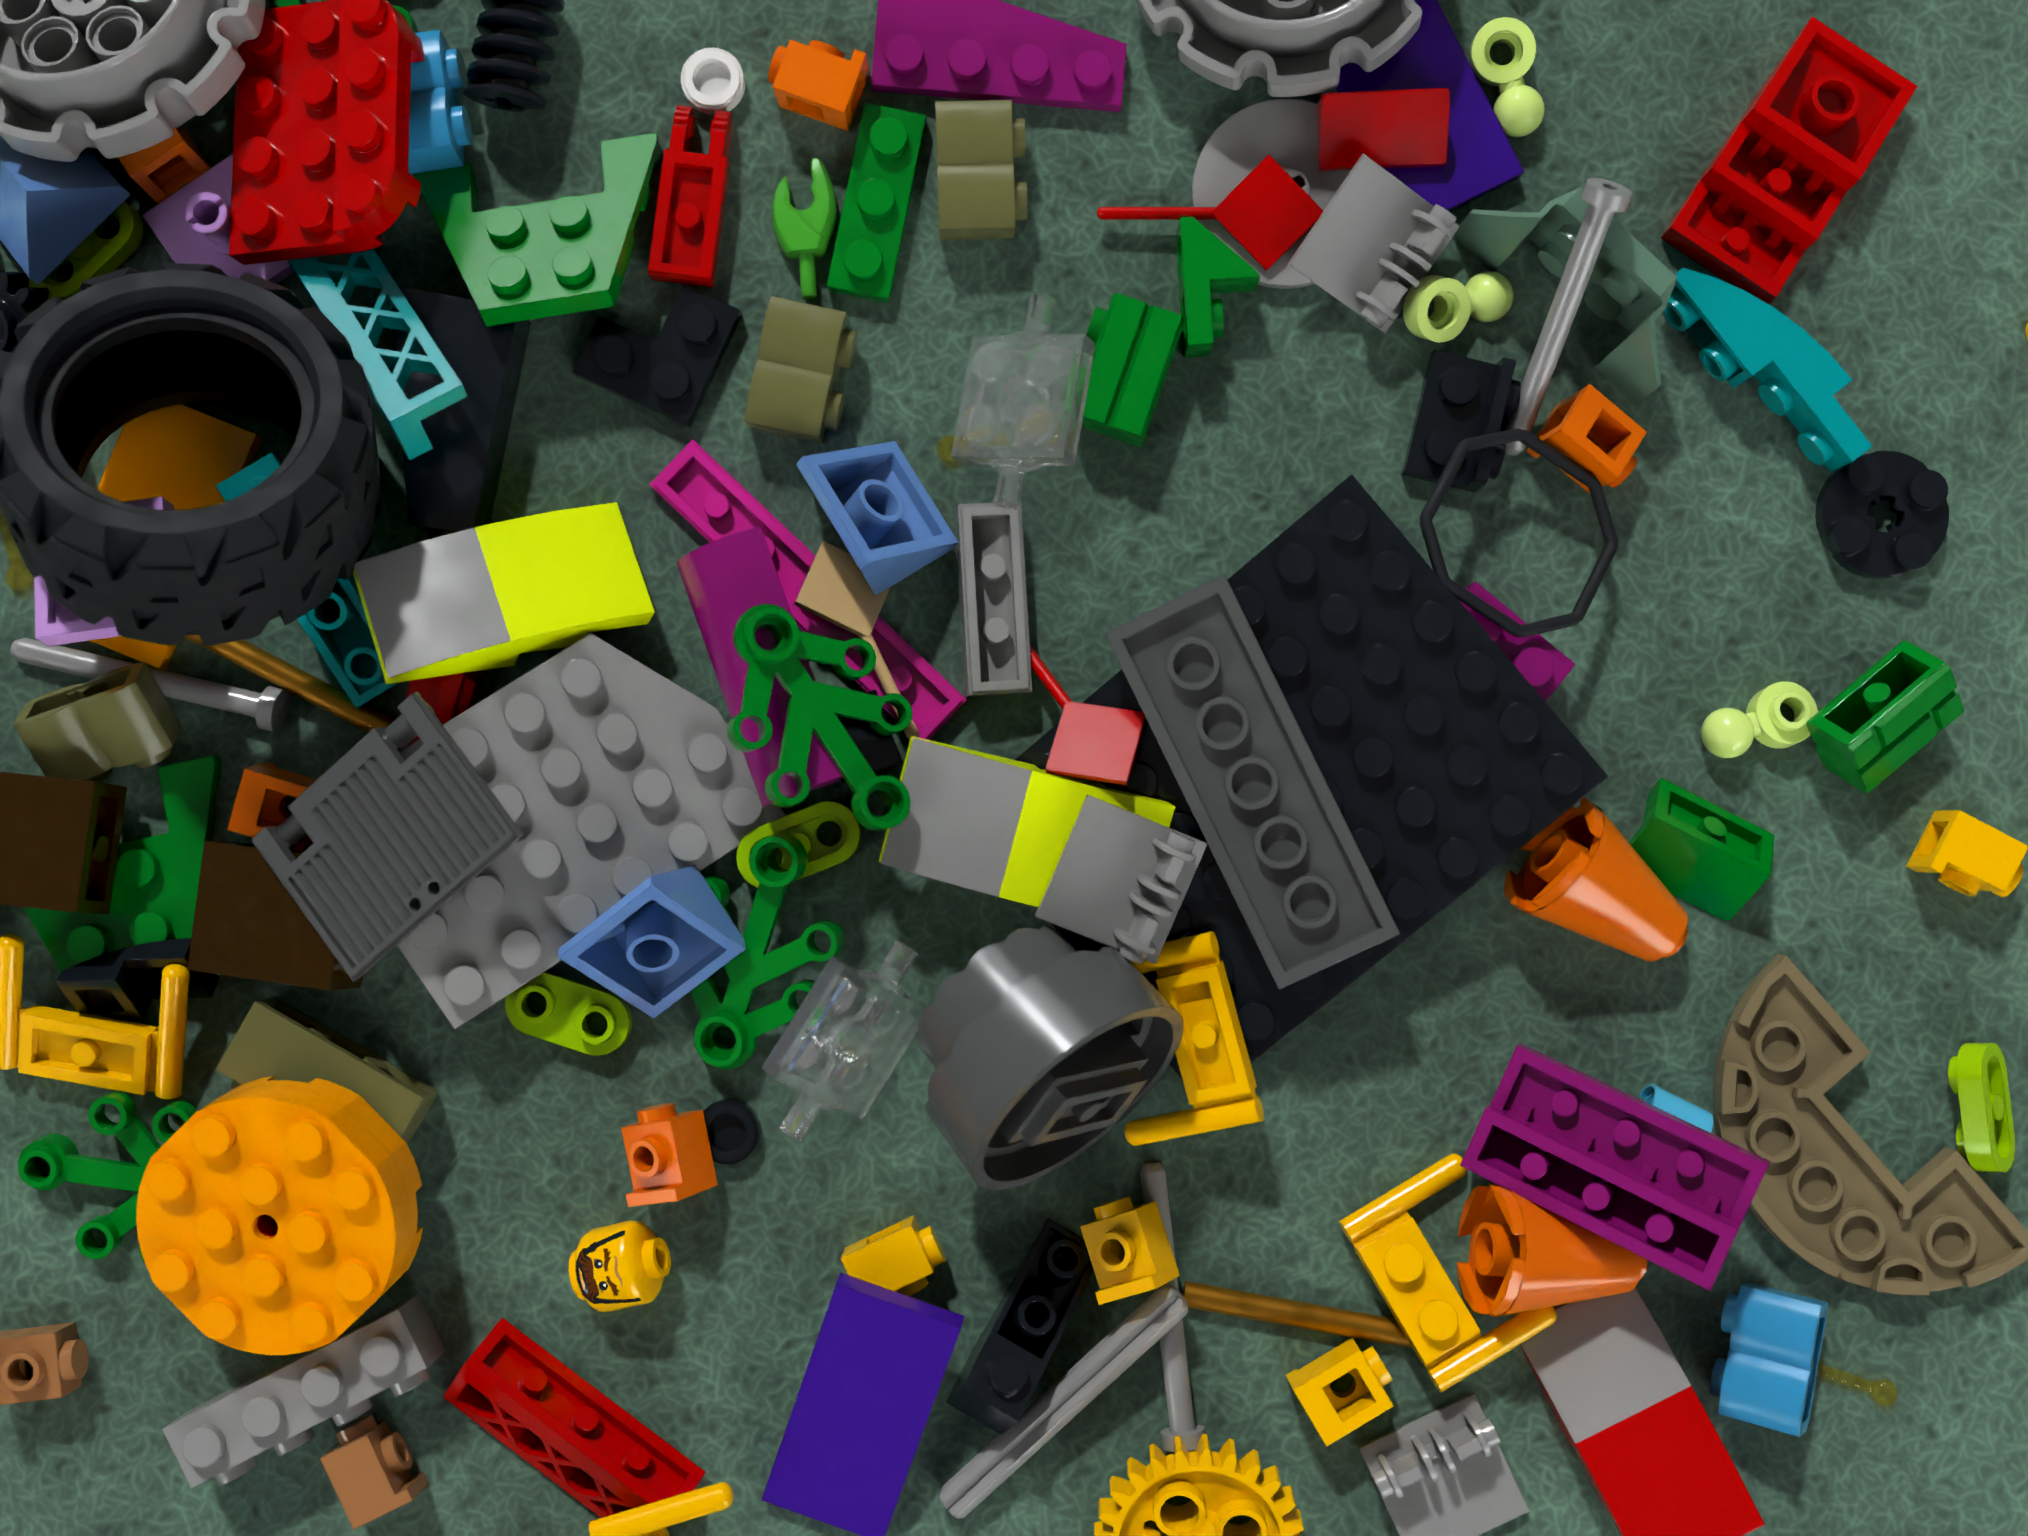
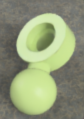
M1501 17L1486 23L1478 31L1471 43L1469 61L1473 72L1482 82L1499 87L1500 95L1496 99L1493 111L1504 133L1511 137H1523L1538 128L1545 111L1541 95L1534 88L1525 85L1523 76L1534 62L1536 42L1532 31L1526 24L1515 18ZM1497 43L1508 45L1512 51L1511 62L1506 65L1495 64L1490 58V48Z
M1484 271L1474 275L1465 286L1452 278L1428 275L1418 280L1420 284L1417 288L1411 287L1404 300L1403 318L1407 328L1415 336L1433 342H1447L1462 332L1470 316L1480 322H1493L1502 318L1512 306L1513 288L1505 276L1494 271ZM1433 299L1435 309L1433 314L1428 317V307Z
M1786 681L1777 682L1760 690L1752 697L1748 703L1746 714L1735 708H1721L1712 712L1702 724L1701 739L1710 753L1721 758H1734L1742 755L1749 749L1754 738L1771 748H1787L1810 736L1806 722L1818 712L1817 705L1812 695L1802 686ZM1781 703H1785L1792 708L1794 712L1793 722L1787 721L1782 716L1780 711Z

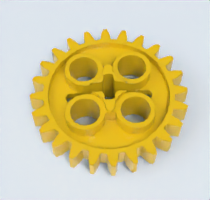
M1207 1434L1201 1435L1197 1450L1187 1451L1180 1435L1175 1436L1173 1443L1174 1453L1167 1456L1154 1443L1150 1444V1464L1147 1466L1132 1457L1128 1458L1127 1473L1129 1480L1111 1476L1109 1482L1112 1498L1099 1499L1098 1513L1101 1521L1094 1522V1536H1302L1300 1532L1304 1530L1300 1509H1294L1296 1503L1291 1486L1280 1487L1279 1470L1275 1465L1260 1471L1259 1453L1255 1449L1248 1452L1241 1460L1237 1459L1235 1443L1230 1438L1223 1444L1219 1452L1211 1451ZM1175 1496H1186L1192 1499L1187 1504L1180 1506L1170 1505L1165 1502ZM1239 1515L1253 1518L1241 1525L1227 1522L1232 1517Z

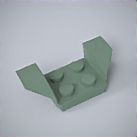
M1580 187L1549 201L1540 212L1473 209L1460 224L1454 237L1490 271L1494 272L1528 238L1540 249L1538 257L1543 266L1553 275L1561 278L1589 204L1581 198L1583 189ZM1612 218L1585 291L1587 294L1584 296L1588 307L1598 317L1608 322L1616 319L1628 330L1599 361L1595 368L1637 405L1662 384L1655 319L1666 309L1678 277L1620 223Z

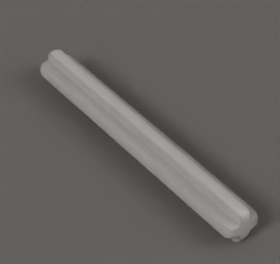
M1169 1283L1160 1286L1024 1411L1020 1422L994 1438L942 1486L939 1498L943 1506L957 1519L965 1518L1187 1315L1189 1310L1188 1303L1183 1295Z

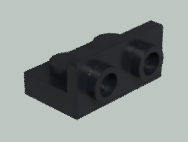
M1434 349L1430 354L1401 475L1437 483L1458 443L1467 438L1499 432L1503 417L1510 418L1512 416L1520 393L1521 382L1512 379L1516 360L1503 357L1497 364H1492ZM1506 444L1468 451L1450 487L1475 493L1487 483L1488 478L1496 479L1504 460Z

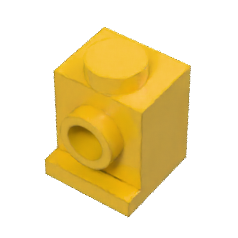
M1961 810L1934 811L1906 867L1916 872L1941 873L1938 878L1940 883L1968 896L1975 897L1978 891H1990L2000 897H2006L2017 887L2021 880L2023 865L2020 863L2028 850V845Z
M1126 1196L1098 1205L1093 1208L1096 1219L1080 1226L1100 1290L1095 1292L1099 1305L1157 1289L1180 1276L1156 1200L1133 1207L1130 1196Z
M913 1215L845 1247L841 1261L849 1276L906 1296H911L929 1284L926 1276L934 1273L935 1266L945 1262L946 1256L932 1226L921 1229Z
M1353 1338L1348 1339L1299 1370L1295 1369L1286 1374L1293 1391L1326 1446L1331 1445L1394 1407L1383 1389V1386L1393 1381L1388 1370L1373 1346L1361 1352ZM1346 1373L1352 1375L1353 1382L1347 1391L1335 1392L1331 1389V1382Z

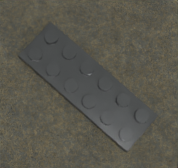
M1224 574L1105 633L1278 989L1280 990L1399 935V929L1226 575Z

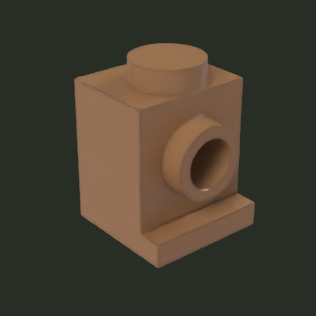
M75 1322L0 1331V1405L62 1398L82 1386L81 1378L87 1372L89 1356L86 1343L82 1339H77ZM28 1362L32 1365L33 1368L32 1379H30Z
M372 1413L360 1417L336 1432L339 1442L320 1458L353 1530L413 1501L429 1483L424 1472L413 1477L411 1476L408 1469L412 1466V1455L404 1437L399 1432L391 1433L385 1419L377 1423Z

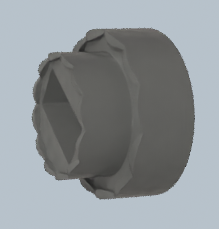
M1044 925L1039 930L1033 928L1017 929L1003 943L990 944L980 949L970 959L965 970L952 974L944 980L936 993L934 1004L925 1008L920 1014L918 1022L919 1036L916 1037V1042L935 1068L928 1085L929 1101L925 1104V1110L976 1184L981 1188L1005 1190L1029 1183L1061 1167L1088 1149L1113 1129L1141 1102L1171 1063L1182 1039L1183 1019L1178 1011L1127 958L1121 955L1120 951L1112 947H1104L1098 952L1076 951L1055 928L1049 925Z

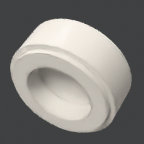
M704 48L692 54L685 62L681 71V86L688 102L696 110L704 114L715 115L716 110L729 112L738 105L744 95L745 77L741 65L731 53L720 48Z

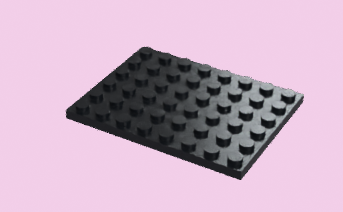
M1352 474L1234 573L1228 581L1400 934L1279 990L1207 844L1165 942L1206 932H1214L1219 945V958L1224 963L1251 1064L1609 778L1451 590L1443 584L1439 576ZM1122 669L1082 702L1143 712ZM1145 719L1128 784L1121 785L1095 780L1090 781L1101 783L1107 788L1169 802L1175 806L1170 828L1207 843L1147 719ZM1059 723L1015 760L1034 764L1039 769L1045 770ZM1051 923L1076 951L1098 952L1104 947H1111ZM1156 971L1144 973L1145 978L1158 990L1155 981L1158 978ZM1175 1054L1169 1065L1182 1079Z

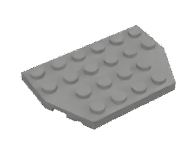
M590 633L443 724L524 835L397 946L452 1027L456 1029L560 962L558 949L650 876L694 865L701 871L738 847L743 837L749 831L786 815L779 806L774 804L762 807L743 751L736 749L730 743L727 736L728 725L716 707ZM419 739L399 753L404 760H407L424 743ZM417 899V900H416V906L420 909V908H421L420 903H419L420 900Z

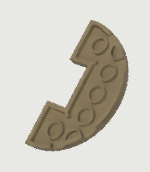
M1777 954L1753 979L1731 1014L1716 1059L1713 1083V1111L1717 1136L1770 1161L1749 1206V1209L1761 1225L1792 1253L1819 1270L1846 1282L1883 1293L1930 1295L1929 1292L1947 1290L1963 1285L1971 1288L1998 1278L2027 1261L2028 1231L1957 1150L1948 1147L1943 1148L1902 1185L1827 1100L1824 1094L1871 1052L1786 955Z

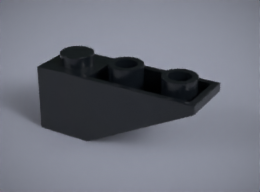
M1047 1219L970 1353L946 1403L999 1434H1003L1020 1422L1094 1270L1084 1238L1051 1219Z

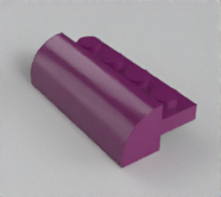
M761 526L715 540L691 551L676 562L731 719L740 713L748 665L736 652L733 642V632L737 620L748 609L760 604L777 605L792 615ZM758 628L755 635L758 645L765 650H772L775 645L773 633L768 629ZM799 659L811 679L815 681L809 661ZM776 676L774 677L767 716L773 727L771 739L765 746L755 751L743 752L762 807L773 804L765 793V781L772 771L778 769L789 696ZM744 719L740 725L742 736L747 741L756 742L759 738L758 725L750 719ZM813 732L806 774L810 780V791L833 784L843 778ZM786 774L779 778L778 788L780 793L787 798H793L797 791L795 780Z
M1520 1043L1513 1052L1491 1104L1483 1112L1460 1166L1710 1291L1770 1161Z

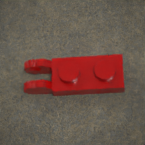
M677 105L674 112L669 149H664L648 275L651 280L714 288L730 172L728 153L733 124L732 113L716 110L710 128L709 153L689 152L691 138L695 132L693 108Z

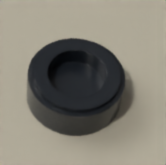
M726 1098L712 1103L703 1111L713 1162L735 1164L744 1160L753 1152L760 1139L761 1126L756 1112L747 1103L738 1099Z

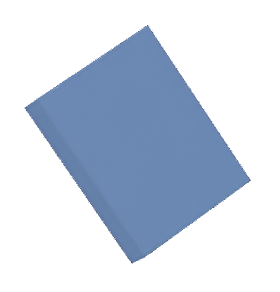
M0 135V240L27 276L39 285L131 194L91 148L84 149L78 158L72 162L53 161L16 151Z
M896 441L802 456L796 464L875 596L951 551L958 544V540Z
M694 865L650 876L558 949V958L647 1015L656 1018L743 952L746 947L744 938L697 866Z

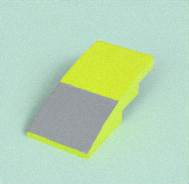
M617 502L551 511L486 524L417 542L358 561L354 565V579L386 684L514 666L521 653L569 647L584 638L589 632L646 625L655 613Z
M911 736L900 776V781L905 785L910 795V810L902 823L886 830L878 861L881 864L941 882L1039 907L1087 794L1169 828L1175 806L1167 801L1107 788L1098 782L1049 774L1034 764Z

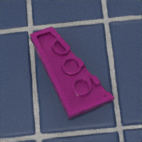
M878 0L871 88L872 91L970 100H1012V103L1121 112L1127 44L999 0Z

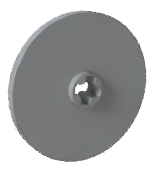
M1298 99L1267 100L1235 113L1224 121L1208 139L1201 151L1193 175L1191 203L1192 207H1217L1269 154L1324 211L1351 170H1318L1316 107L1318 104ZM1197 220L1259 273L1260 280L1257 285L1278 289H1293L1315 284L1288 265L1314 224L1265 271L1217 220Z

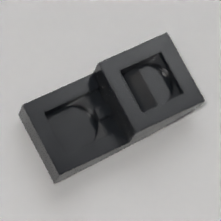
M191 938L150 942L109 952L60 972L55 983L79 1013L117 1020H144L152 1000L160 999L163 969L170 964H181L187 967ZM189 970L188 998H211L219 981V975Z

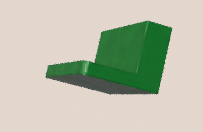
M1660 778L1647 798L1643 825L1629 843L1672 895L1722 920L1728 921L1733 918L1771 876L1775 835Z

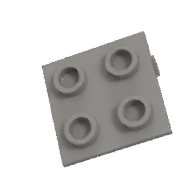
M1362 154L1288 265L1386 334L1402 311L1409 289L1411 287H1418L1420 284L1418 280L1427 275L1460 226L1455 223L1457 218L1452 213L1437 204L1433 206L1368 156Z
M1087 794L1035 916L1120 950L1123 957L1133 962L1143 964L1146 960L1156 964L1207 843Z
M1474 1393L1358 1447L1399 1536H1479L1530 1512L1498 1445L1501 1442L1489 1418L1486 1419Z

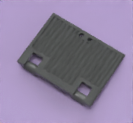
M419 692L411 694L397 707L402 714L386 728H373L288 806L292 814L280 825L264 827L252 838L253 844L353 982L363 976L524 835L436 717L434 709L425 702ZM419 736L424 744L407 760H404L399 752ZM308 835L313 844L296 859L290 850ZM417 899L420 900V901H419L420 906H421L420 909L416 906V900H417Z

